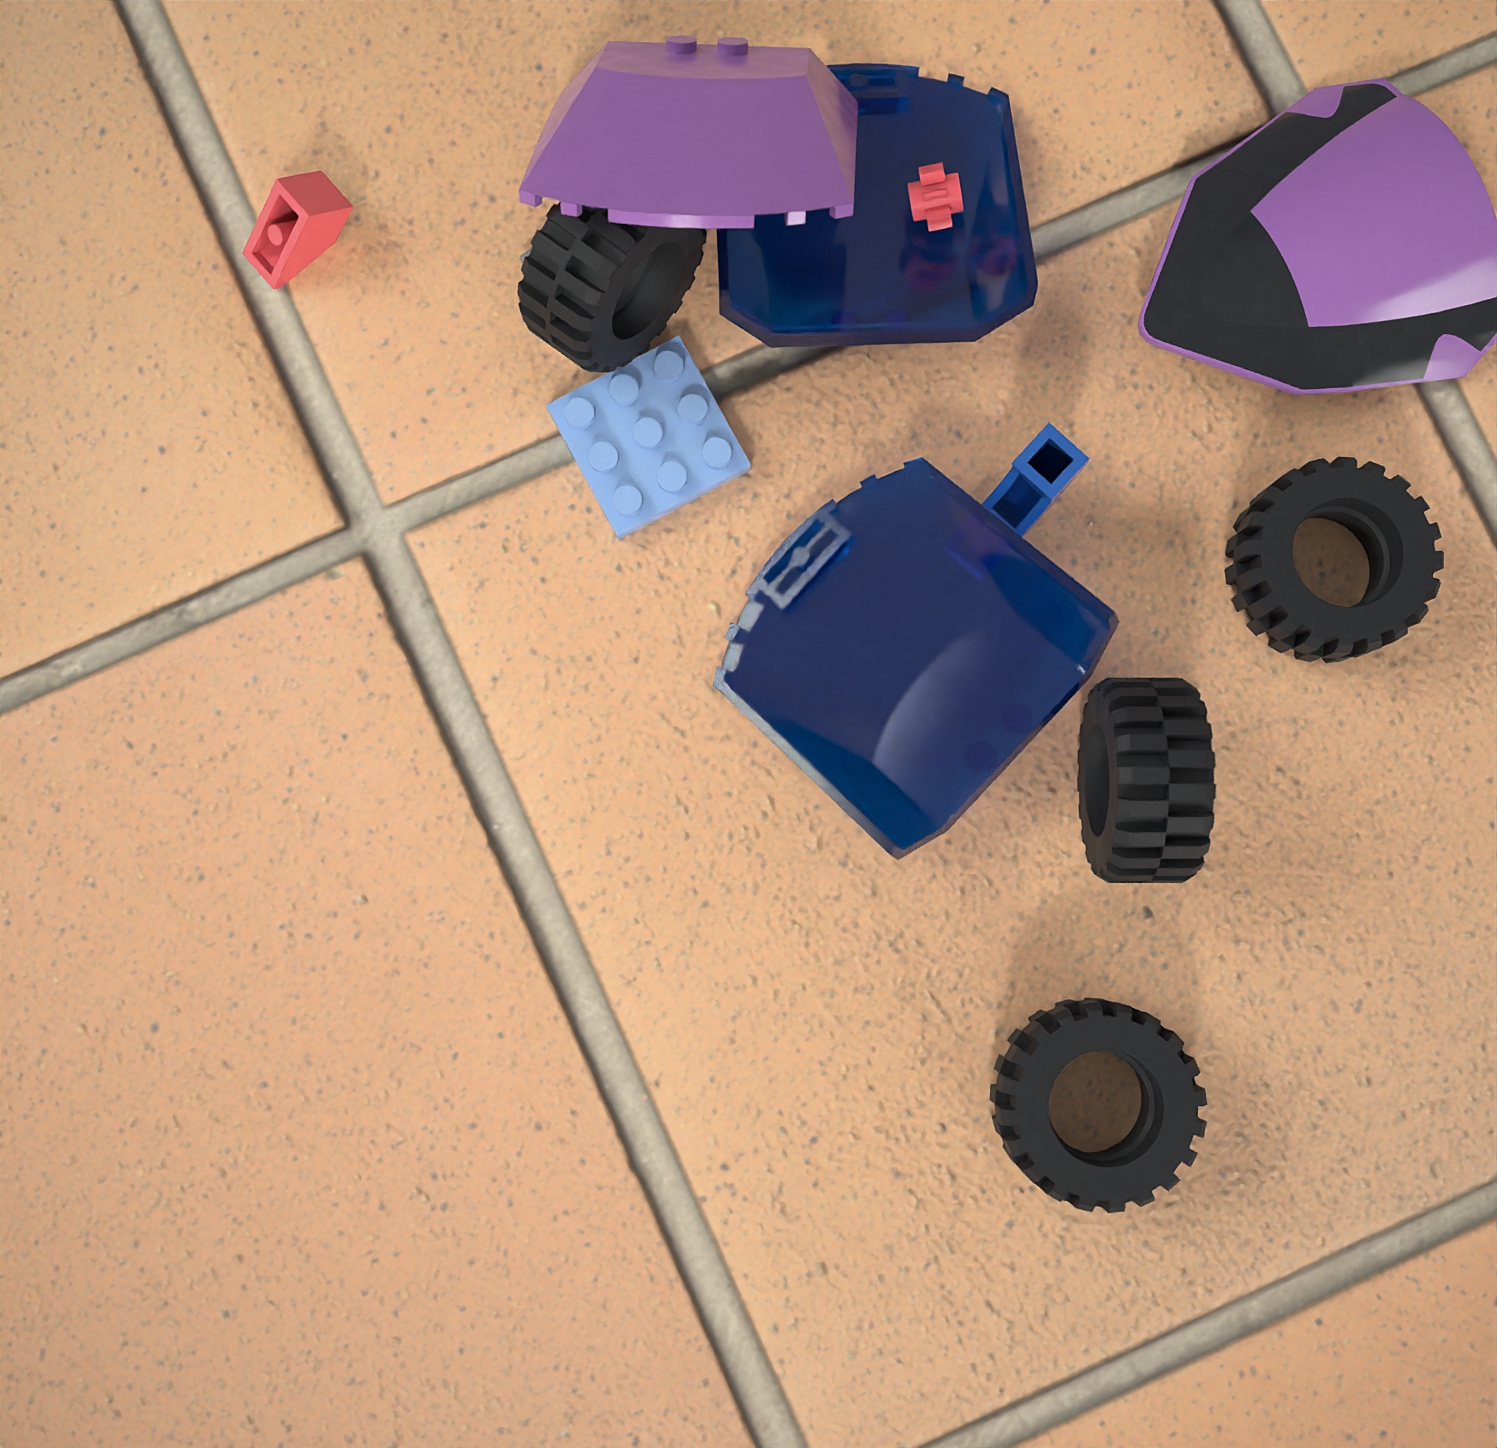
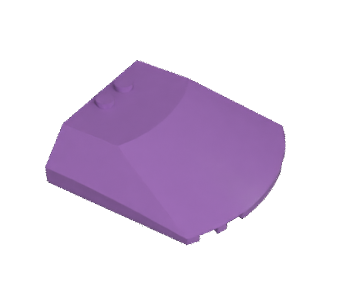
M685 35L670 36L666 39V43L609 41L561 91L531 156L519 188V199L521 203L533 207L542 204V197L561 201V214L578 217L582 214V205L608 209L609 222L674 228H754V215L785 213L787 225L805 224L807 210L829 207L830 216L834 219L852 216L858 102L811 48L748 46L747 39L738 37L718 39L717 45L697 44V38Z

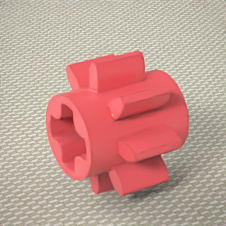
M942 162L918 167L920 180L907 183L914 222L927 219L929 232L953 227L951 214L964 211L958 172L944 175Z

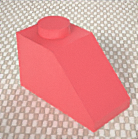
M322 170L278 178L271 189L242 254L273 289L281 288L335 244L353 206Z

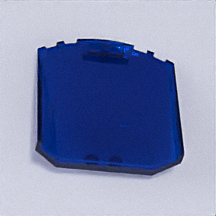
M882 63L826 65L858 102L852 216L834 219L830 216L829 207L807 210L805 224L787 225L785 213L754 215V228H716L719 314L771 348L975 342L1034 306L1038 288V277L1009 94L993 87L990 88L988 94L965 87V77L951 73L948 75L947 82L920 77V67ZM942 162L944 175L958 172L964 211L951 214L953 227L929 232L927 219L915 222L913 220L907 183L920 180L918 167Z
M923 457L904 462L905 468L883 477L877 478L874 474L860 481L861 488L853 491L837 503L832 499L824 504L783 541L749 586L745 594L749 599L740 613L736 624L731 622L725 638L729 642L721 667H716L713 683L714 687L887 853L897 860L944 834L955 824L1091 678L1120 623L1116 613Z

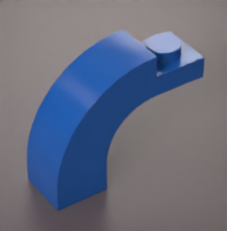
M1048 423L1011 463V469L994 491L942 548L981 582L1058 499L1082 471L1090 458L1051 423Z

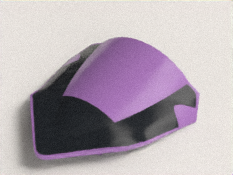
M1385 78L1316 87L1229 152L1192 176L1173 221L1138 320L1139 334L1147 343L1160 349L1296 396L1350 392L1465 377L1497 341V219L1485 185L1468 153L1448 126L1434 112L1419 101L1403 95Z

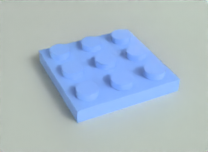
M679 335L636 357L626 366L617 367L616 371L608 372L546 405L549 414L618 540L751 470V464Z

